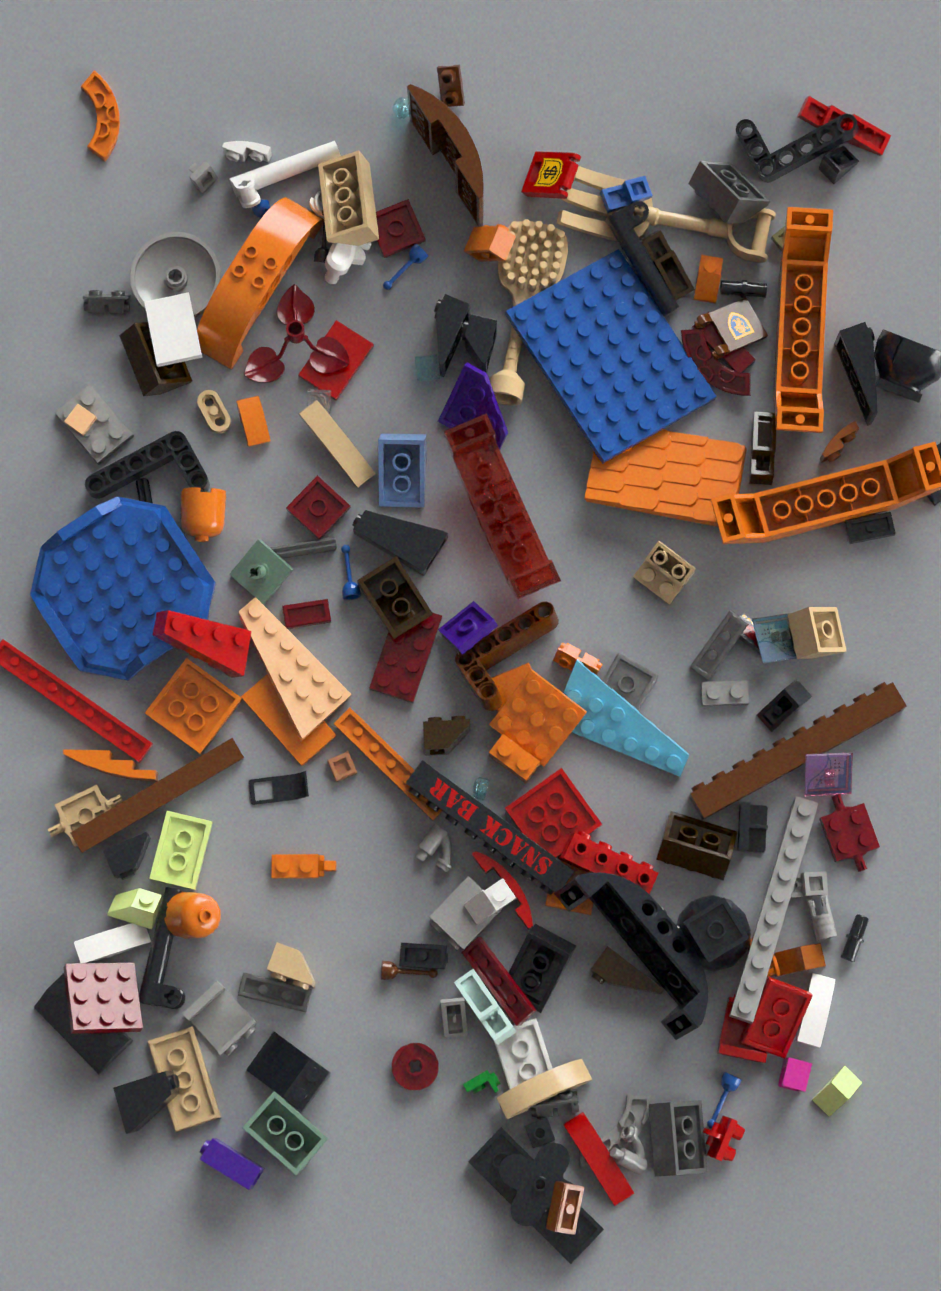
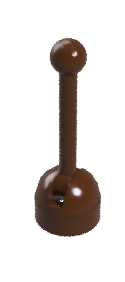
M382 961L381 980L393 979L398 973L429 975L431 978H435L438 975L436 969H430L429 971L398 969L397 965L391 961Z

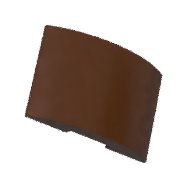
M412 84L408 85V108L411 123L432 155L441 151L455 173L456 193L478 227H482L484 220L483 171L472 137L461 120L446 104L422 88Z

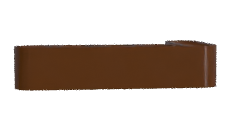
M550 602L538 603L483 637L470 650L463 654L458 652L455 656V662L462 677L485 710L495 711L502 705V697L498 688L486 670L557 627L559 619L554 606Z

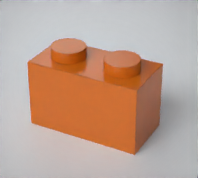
M501 224L473 227L464 252L479 262L506 261L516 236L508 232L509 229Z
M504 734L501 735L489 751V757L525 784L540 766L539 760Z

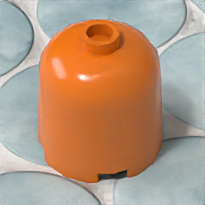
M200 487L183 488L181 491V528L188 536L195 537L196 542H209V538L216 537L223 531L226 491L211 488L210 493L200 492Z
M181 892L173 896L166 906L168 908L164 918L168 930L174 936L184 939L205 938L214 933L218 928L221 920V910L218 903L211 896L203 893Z

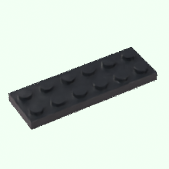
M501 1127L468 1162L511 1204L517 1194V1190L502 1181L499 1175L500 1163L506 1156L511 1154L522 1155L531 1161L534 1159ZM539 1179L535 1185L538 1189H542L545 1186V1182ZM580 1207L575 1235L548 1230L546 1225L550 1208H546L541 1219L532 1226L570 1264L604 1230L582 1207Z

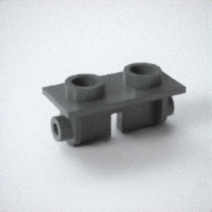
M89 290V294L83 296V299H88V302H84V311H88V313H105V305H109V313L125 314V312H130V303H126V299H129L131 295H125V291L120 290L111 291V294H102V290Z
M566 1090L531 1106L532 1117L536 1116L537 1119L553 1117L552 1108H557L558 1116L575 1115V1112H579L577 1091Z

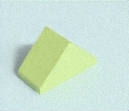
M844 1066L812 1101L830 1117L849 1100L862 1082Z

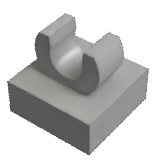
M205 161L200 166L194 162L188 168L192 172L189 176L201 193L218 178L212 167Z

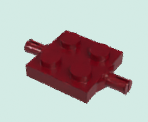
M841 794L832 796L831 798L836 810L829 815L820 817L819 820L834 862L854 859L858 872L864 871L867 867L863 855L880 847L865 804L845 807Z

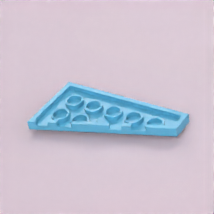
M577 659L564 694L585 709L587 713L572 733L680 777L689 753L660 731L655 724L646 719L635 707L606 685L595 673H592Z

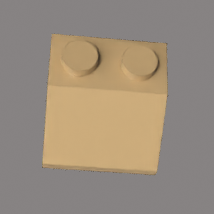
M807 607L787 614L797 659H813L847 652L837 607Z

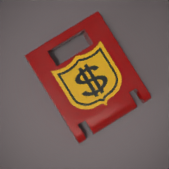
M535 151L521 192L527 197L567 199L568 193L564 190L571 189L579 166L575 162H580L581 156L577 153Z

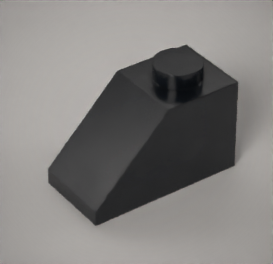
M796 679L769 702L757 716L773 732L812 696Z
M147 832L103 851L115 878L121 877L122 880H125L135 875L134 871L139 869L151 839Z

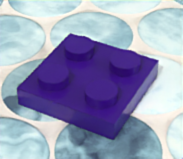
M473 601L438 630L451 645L463 654L483 637L489 635L498 625L488 613Z

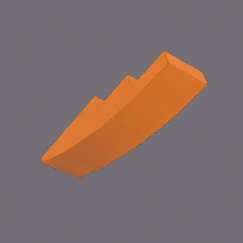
M63 749V754L67 758L96 771L130 780L158 781V772L156 770H135L136 763L133 760H113V753L110 750Z

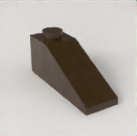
M608 946L590 969L593 972L591 977L600 984L606 982L608 985L661 994L664 991L662 987Z

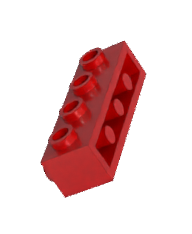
M578 831V834H570L560 855V860L587 873H609L626 878L650 894L659 874L653 870L654 866L644 861H641L639 864L633 861V856L626 852H614L611 850V845L599 841L598 844L590 840L591 836L582 831Z

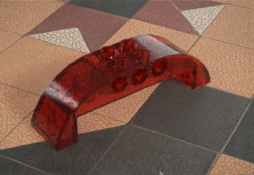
M487 413L444 431L450 453L466 494L497 564L515 597L520 599L560 582L561 579L552 559L548 560L496 443V433Z

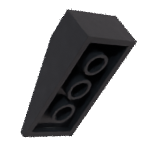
M866 322L840 330L834 345L865 422L869 426L878 413L873 342L875 336L871 327L868 328Z

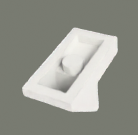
M502 878L485 891L482 890L464 904V907L478 925L515 900L516 897Z

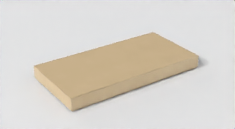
M192 1026L149 1040L148 1045L157 1073L173 1070L180 1082L179 1094L167 1104L175 1132L221 1118L194 1027Z

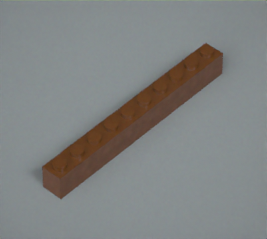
M883 682L873 688L874 693L868 696L865 693L853 699L854 704L848 707L845 704L833 710L834 715L828 718L825 715L813 721L814 726L808 729L803 726L793 732L794 737L788 740L783 737L772 744L774 748L765 751L763 748L752 755L754 759L745 762L743 759L732 766V771L726 774L724 771H721L711 777L713 779L712 782L706 785L704 782H701L692 787L693 792L690 793L689 798L701 819L704 820L806 764L807 755H822L904 710L907 705L894 683L892 682L887 685Z

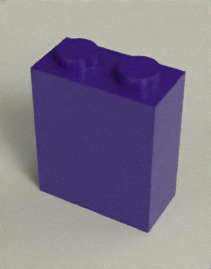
M212 1138L211 1141L206 1140L199 1151L202 1154L200 1157L201 1161L248 1190L254 1188L265 1169L217 1138Z

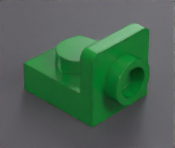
M486 1070L465 1082L463 1086L467 1093L472 1090L473 1094L486 1088L484 1083L488 1081L496 1093L499 1091L497 1086L501 1083L494 1072L490 1074Z

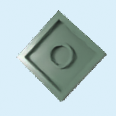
M258 539L229 575L262 604H266L294 569L261 539Z

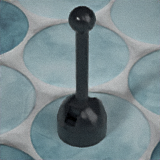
M324 218L322 246L315 251L314 262L325 263L329 249L326 247L327 237Z

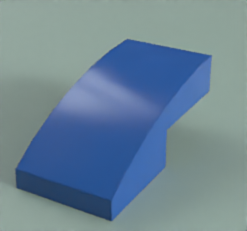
M646 176L625 180L622 185L602 189L600 192L607 213L624 209L636 201L643 202L653 196Z

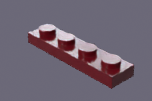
M477 937L461 952L516 1026H521L537 1011L482 937Z

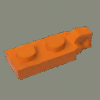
M272 854V879L324 877V871L337 870L336 861H324V855Z

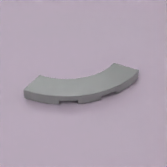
M627 1095L626 1107L620 1121L608 1134L601 1137L609 1152L614 1147L617 1149H628L632 1145V1143L625 1142L621 1137V1131L624 1126H635L637 1128V1136H639L649 1115L651 1095ZM580 1152V1167L589 1166Z

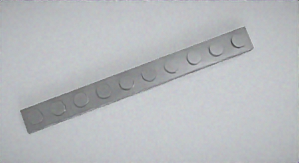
M798 796L795 797L729 1017L750 1024L754 1021L819 804L817 802Z

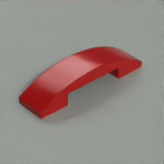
M473 852L472 857L485 874L494 869L498 876L504 879L521 904L514 912L527 929L530 930L533 927L531 910L517 881L497 861L483 853Z
M584 1112L564 1123V1127L613 1205L616 1206L633 1195L634 1191L613 1157L610 1156V1152Z

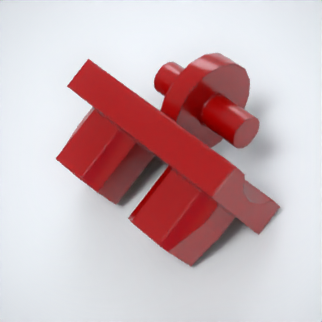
M722 1116L720 1123L714 1122L711 1130L704 1128L703 1133L709 1135L705 1143L710 1146L707 1156L719 1161H733L736 1149L728 1146L731 1137L740 1141L745 1132V1129L737 1124V1120Z

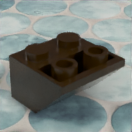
M452 716L451 720L442 721V717H430L428 721H424L425 756L449 755L470 732V719H465V716Z

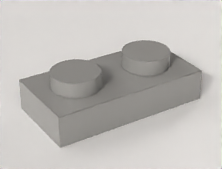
M748 680L701 682L702 706L748 705Z

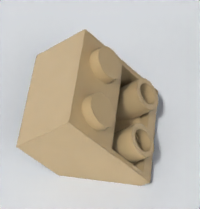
M276 942L267 970L272 972L271 977L286 982L287 978L294 980L293 984L306 990H308L309 986L315 988L316 982L303 954L297 949Z

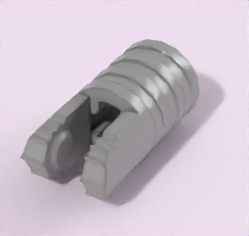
M827 895L821 896V903L825 914L818 916L813 899H806L817 941L837 936Z

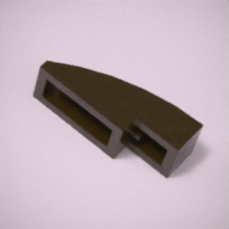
M661 230L641 240L675 300L695 290L674 250H671Z
M754 411L749 484L772 485L776 452L775 414Z

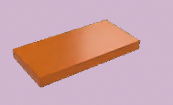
M268 674L241 696L301 766L337 737L333 730L323 721L301 741Z

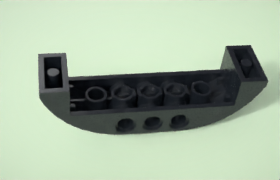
M601 872L578 875L554 893L569 912L589 898L677 1003L678 1006L661 1021L675 1040L697 1029L702 1024L708 1003V987L701 960L694 947L682 933L680 927L675 925L665 909L650 894L626 878Z

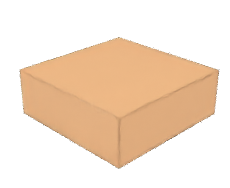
M77 404L64 422L84 436L97 417Z

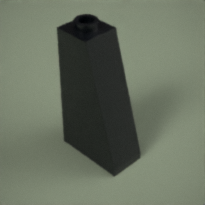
M365 510L362 515L358 514L352 524L355 535L391 557L397 556L401 563L423 576L448 539V533L443 530Z

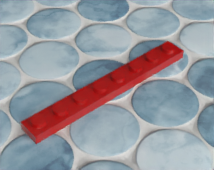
M2 639L0 642V666L140 763L153 746L152 742Z

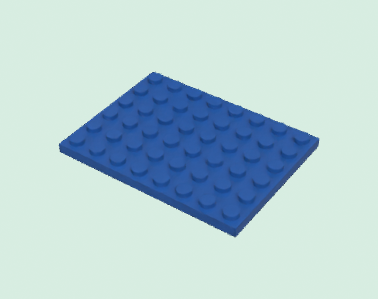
M619 249L505 312V316L602 464L710 403L717 397L704 376L697 369L698 367L692 358H688L682 343Z

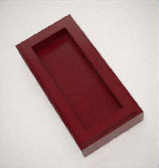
M328 599L282 606L285 627L287 629L332 623Z

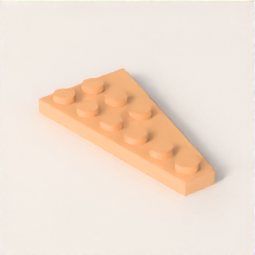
M255 597L238 612V616L244 628L252 631L250 639H252L257 649V654L262 659L266 672L302 741L346 702L352 694Z

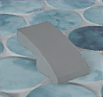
M826 871L797 874L791 898L828 895Z

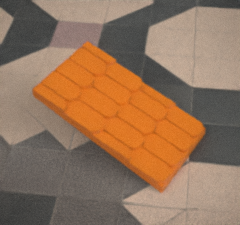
M663 429L603 464L593 451L584 498L586 502L718 527L711 499L731 493L739 494L747 449L745 445L735 442L709 439L705 436L677 433Z

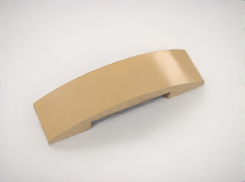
M578 1059L539 1074L508 1090L496 1099L506 1120L527 1111L529 1107L559 1093L582 1086L592 1081V1078L583 1060Z

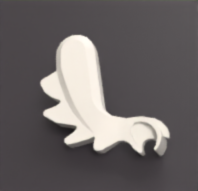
M319 191L315 198L311 197L309 204L317 216L324 218L322 215L323 203L320 201L322 194ZM371 242L360 246L332 243L325 260L327 272L324 277L326 282L336 284L339 276L346 274L351 264L363 265L366 259L364 250L370 249Z

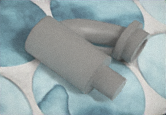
M434 824L419 845L421 850L416 857L424 862L427 856H432L441 844L443 858L437 859L436 866L447 873L453 868L450 865L451 841L447 835L448 833Z
M626 1125L621 1131V1137L625 1142L632 1143L635 1153L625 1148L617 1149L614 1147L610 1151V1156L615 1158L617 1164L641 1175L647 1168L644 1148L637 1136V1128L633 1125Z

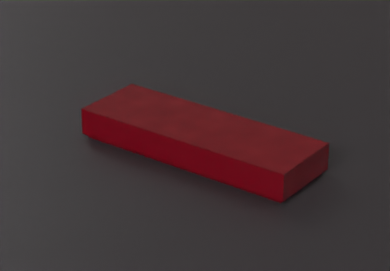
M712 323L702 328L705 329L706 342L713 351L716 346L724 344ZM744 347L721 358L732 370L742 373L756 360Z

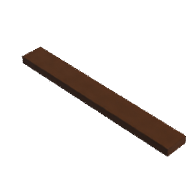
M233 738L75 829L70 834L83 853L242 760L244 756Z

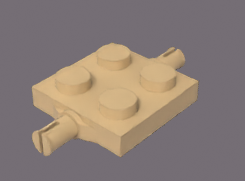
M98 785L90 787L55 804L59 813L60 823L48 828L51 837L65 832L70 837L73 846L77 847L70 832L122 803L123 799L119 794L107 800L102 795Z

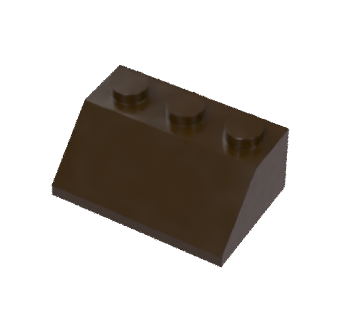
M148 322L134 323L119 335L143 396L161 395L192 382L185 361L160 367L157 366Z
M670 811L656 860L724 881L731 861L737 831Z

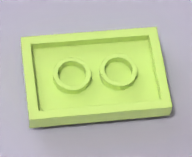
M167 811L149 879L196 890L213 822Z

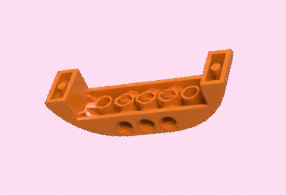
M287 197L277 201L263 215L220 280L205 308L197 328L201 353L227 368L233 369L243 353L242 341L307 238L315 239L323 226V218Z

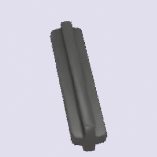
M331 537L270 548L282 559L334 551L337 549L335 538Z

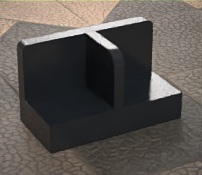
M741 802L739 804L737 851L765 852L766 831L768 830L767 806L751 805V802Z

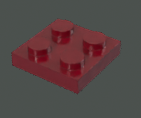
M409 199L376 212L379 234L377 242L384 258L411 248L415 244L426 242Z
M317 475L286 507V510L316 538L321 539L351 506Z

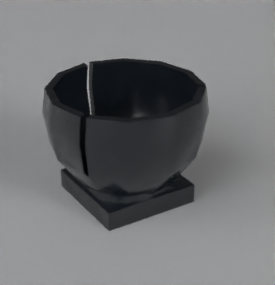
M882 330L874 351L879 373L876 376V387L919 403L923 395L920 393L921 390L935 383L941 377V351L887 330Z
M715 895L694 899V902L691 901L679 914L677 926L680 927L682 933L694 947L704 970L715 972L732 967L747 952L751 929L746 914L730 899Z

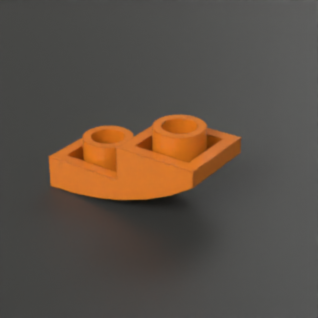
M259 396L236 400L247 446L270 442L269 431Z

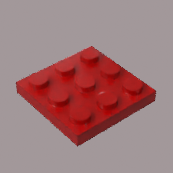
M562 768L505 807L506 812L521 833L556 858L561 855L571 833L578 834V831H582L589 835L602 826L598 817Z

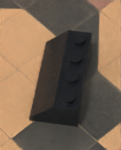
M64 973L44 992L34 1006L42 1017L98 1075L133 1042L125 1032L71 1034Z

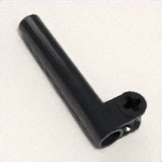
M636 201L624 209L613 213L605 221L663 316H666L679 308V305L634 230L635 227L645 222L649 216L647 204L642 201ZM636 207L644 209L643 217L640 218L638 215H633Z
M170 887L165 888L139 993V1001L142 1004L178 1009L185 1003V994L181 989L163 984L174 937L165 923L164 918L168 908L166 905L173 896L184 892L182 890ZM174 994L178 996L177 1000L171 1001L168 999L169 995Z

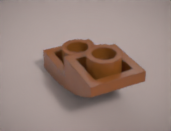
M856 421L848 424L832 438L820 457L821 463L827 460L833 462L841 457L840 453L844 448L842 442L847 444L856 438L859 430Z

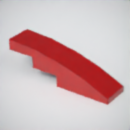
M808 96L797 117L819 128L847 113L833 105L828 107ZM852 114L857 120L858 133L846 142L879 156L883 155L891 135L859 116ZM846 122L843 124L842 129L848 131L852 129L854 124Z

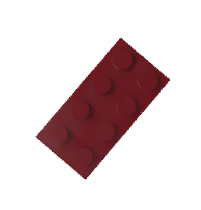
M433 613L432 616L395 639L388 631L369 687L370 690L414 703L442 620V615Z

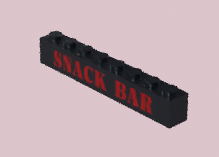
M423 760L406 781V785L409 786L407 789L409 793L416 798H419L420 795L428 800L426 803L428 807L435 812H438L439 809L447 814L445 819L454 826H457L459 823L465 827V834L474 840L477 837L485 842L483 844L484 848L493 854L496 851L504 856L502 861L512 868L515 865L523 870L521 875L531 882L536 879L542 884L540 888L550 896L562 888L575 872Z

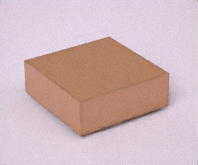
M348 751L327 760L336 782L357 774Z

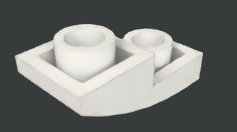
M231 141L223 143L222 146L224 155L234 162H238V160L245 162L247 156L250 155V158L255 161L262 162L263 160L269 163L272 156L271 147L255 142Z

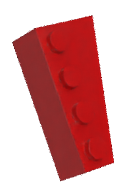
M169 610L156 613L153 636L177 649L184 650L190 656L223 671L231 678L244 676L252 631Z

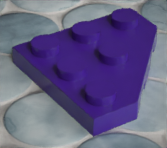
M467 362L462 368L438 422L489 451L498 454L508 435L507 427L487 373Z

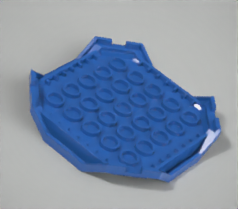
M115 497L93 507L58 530L40 547L30 595L56 638L81 672L129 681L145 666L174 648V646L153 636L156 613L169 610L208 620L216 582L166 506Z

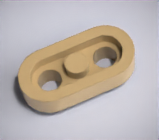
M213 390L201 392L197 403L208 426L215 433H225L231 426V419L219 395ZM208 400L214 402L212 406H206L205 404ZM219 419L224 421L221 426L216 425V421Z

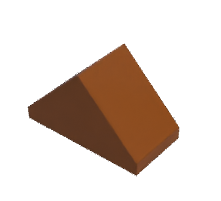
M821 943L774 953L779 966L780 976L826 966Z

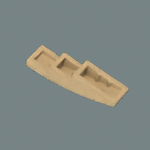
M318 400L299 413L325 450L330 453L357 488L376 474Z

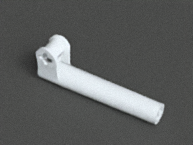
M332 141L229 179L236 198L238 197L242 207L251 208L261 202L257 190L316 168L318 164L341 155L336 142Z

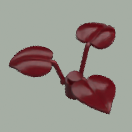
M294 284L284 293L277 307L278 319L282 324L287 325V337L284 338L280 353L276 355V352L270 347L255 349L248 358L244 375L248 379L259 383H270L279 379L285 371V365L279 359L282 358L289 342L298 344L305 341L310 349L314 350L310 354V364L317 372L323 374L333 373L349 365V356L343 345L334 338L321 337L317 341L316 347L311 343L308 336L305 335L303 324L308 323L314 316V303L308 295Z

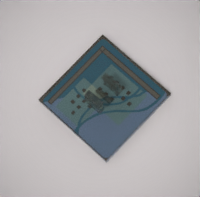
M787 614L752 619L763 664L797 659Z

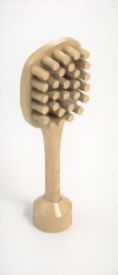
M525 219L524 221H513L508 227V232L516 237L506 261H498L497 269L499 283L511 294L513 307L562 279L568 254V242L565 232L555 228L553 224L548 225L543 224L541 221L533 222ZM512 325L503 370L489 378L498 404L509 406L522 403L525 383L516 373L522 340Z

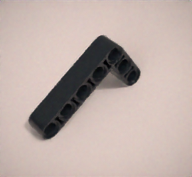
M843 114L771 154L753 121L749 119L739 121L736 125V133L759 178L764 182L770 183L855 137L858 133V124L853 115ZM846 122L854 124L852 129L848 131L843 130L842 126ZM744 128H752L750 135H741ZM831 133L833 138L830 141L825 142L822 140L824 134ZM804 145H813V149L810 152L805 153L801 151ZM761 147L763 150L759 155L751 154L753 148ZM785 155L793 156L792 161L787 164L781 162L782 158ZM765 166L773 167L772 172L767 175L761 173L762 169Z
M173 431L89 475L85 480V488L91 497L100 499L175 460L190 488L195 487L193 486L195 479L202 478L204 479V484L200 486V492H207L210 488V482L186 436L180 431ZM177 439L183 440L182 446L178 448L172 447L173 441ZM155 450L163 451L162 456L157 459L152 458V453ZM188 458L194 460L192 466H182L184 460ZM137 460L143 462L139 469L131 468L133 462ZM114 472H122V477L120 479H111V476ZM101 482L102 487L99 490H91L92 484Z

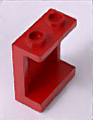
M734 994V997H728L717 1054L764 1064L767 1059L765 1051L741 1043L742 1035L748 1023L729 1017L736 995Z

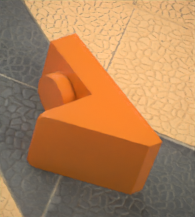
M701 255L693 300L716 304L723 258Z

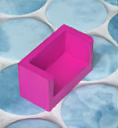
M790 1057L785 1058L778 1086L797 1092H806L812 1063Z

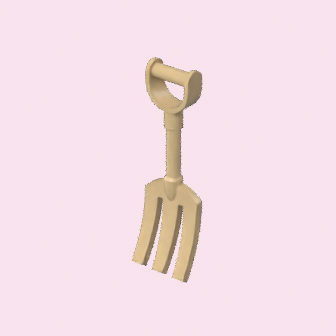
M578 166L574 178L577 182L599 190L622 185L625 181L624 179L598 173ZM573 188L564 190L568 193V197L561 200L606 217L615 213H607L601 196ZM652 198L643 201L649 208V216L645 222L634 228L640 239L646 233L649 225L669 226L708 233V236L725 238L731 252L738 258L758 263L767 261L768 256L765 254L770 222L776 216V213L770 209L764 208L749 218L757 219L752 247L749 250L741 247L732 235L733 228L738 223L728 224L717 218L705 219L660 211L658 208L653 207ZM636 207L633 215H638L640 218L643 217L644 209ZM564 210L558 212L556 224L593 236L617 241L605 221L584 217Z

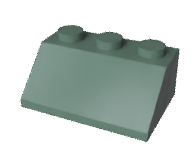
M275 1091L242 1127L296 1176L299 1175L328 1140L325 1135Z

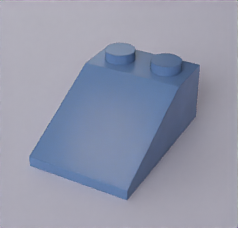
M381 433L378 439L380 507H425L427 434Z

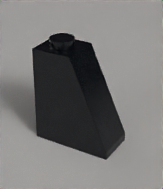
M173 1070L157 1073L113 1088L126 1134L139 1131L179 1094L180 1082Z

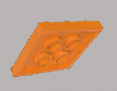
M186 658L146 710L145 714L201 755L243 699Z
M531 669L489 725L531 754L545 767L587 711Z

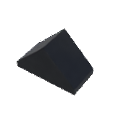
M842 146L823 156L819 170L835 184L857 165L859 160L845 146Z

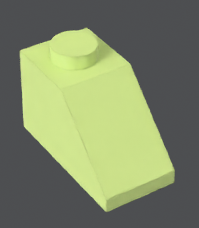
M140 888L117 894L113 899L107 916L152 929L160 912L162 895Z

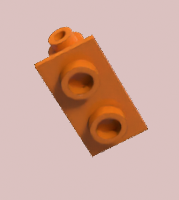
M568 642L567 644L561 643L553 659L561 667L568 668L571 671L578 659L596 675L603 665L599 662V659L587 653L581 659L578 656L582 650Z

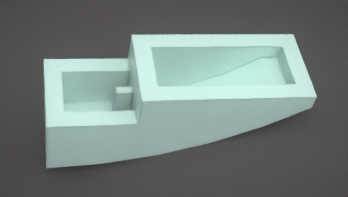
M474 969L454 982L497 1045L517 1032Z

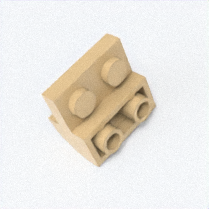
M658 541L633 577L670 605L692 577L696 568L662 542Z

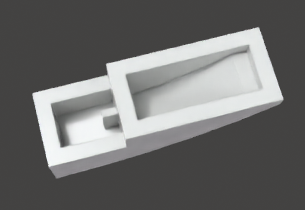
M131 923L75 941L74 945L80 963H92L146 945L152 941L147 928Z
M812 973L807 991L811 992L813 997L799 1026L795 1042L817 1048L821 1047L835 979Z

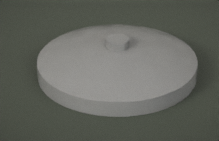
M182 232L165 233L149 240L136 254L130 270L132 291L136 300L145 311L144 302L189 292L194 318L205 311L211 296L221 280L219 262L213 250L198 237Z

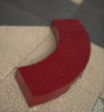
M705 329L681 330L683 348L688 358H692L698 367L697 369L709 384L727 393L751 396V373L731 370L718 360H715L706 342Z

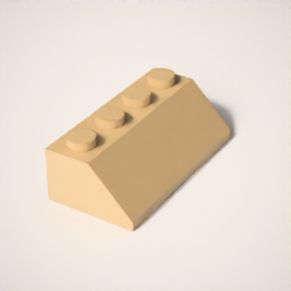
M358 150L318 164L327 241L360 246L378 240L379 234L370 163Z

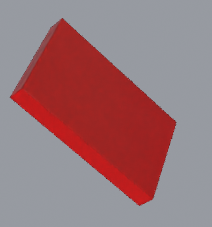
M336 320L325 337L334 338L343 345L349 356V365L336 372L323 374L317 372L312 367L309 358L298 376L337 401L374 347V344Z
M768 976L752 1024H747L741 1038V1043L785 1059L813 994Z

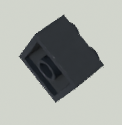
M470 314L469 321L465 320L463 324L462 340L465 341V349L477 368L487 373L497 335V320Z

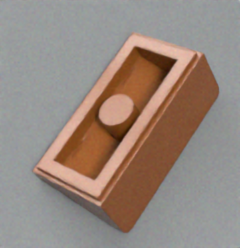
M555 1181L546 1229L575 1235L584 1192L583 1186Z

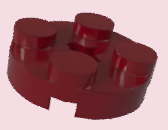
M410 1043L402 1046L392 1059V1073L399 1085L408 1090H422L429 1087L435 1081L439 1072V1062L436 1054L430 1047L422 1043ZM419 1060L421 1062L419 1066L422 1070L420 1072L415 1071L414 1074L411 1073L409 1063L411 1061L415 1063Z

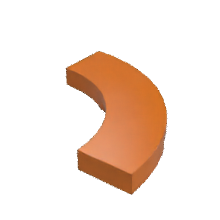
M94 70L81 85V90L91 99L97 113L95 133L87 148L106 162L118 139L120 114L111 88L101 75Z

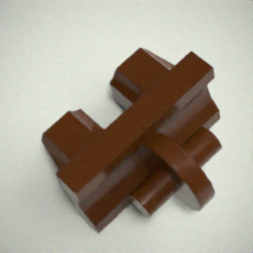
M460 65L438 66L437 73L441 101L448 107L464 106L465 100Z

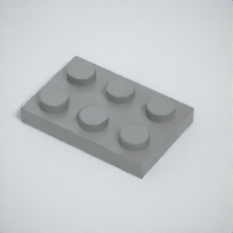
M90 384L55 412L98 465L134 437L131 431ZM77 404L97 417L84 436L64 422Z

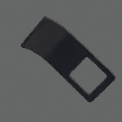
M306 771L291 775L249 780L252 805L309 797ZM272 781L274 798L256 801L254 783Z

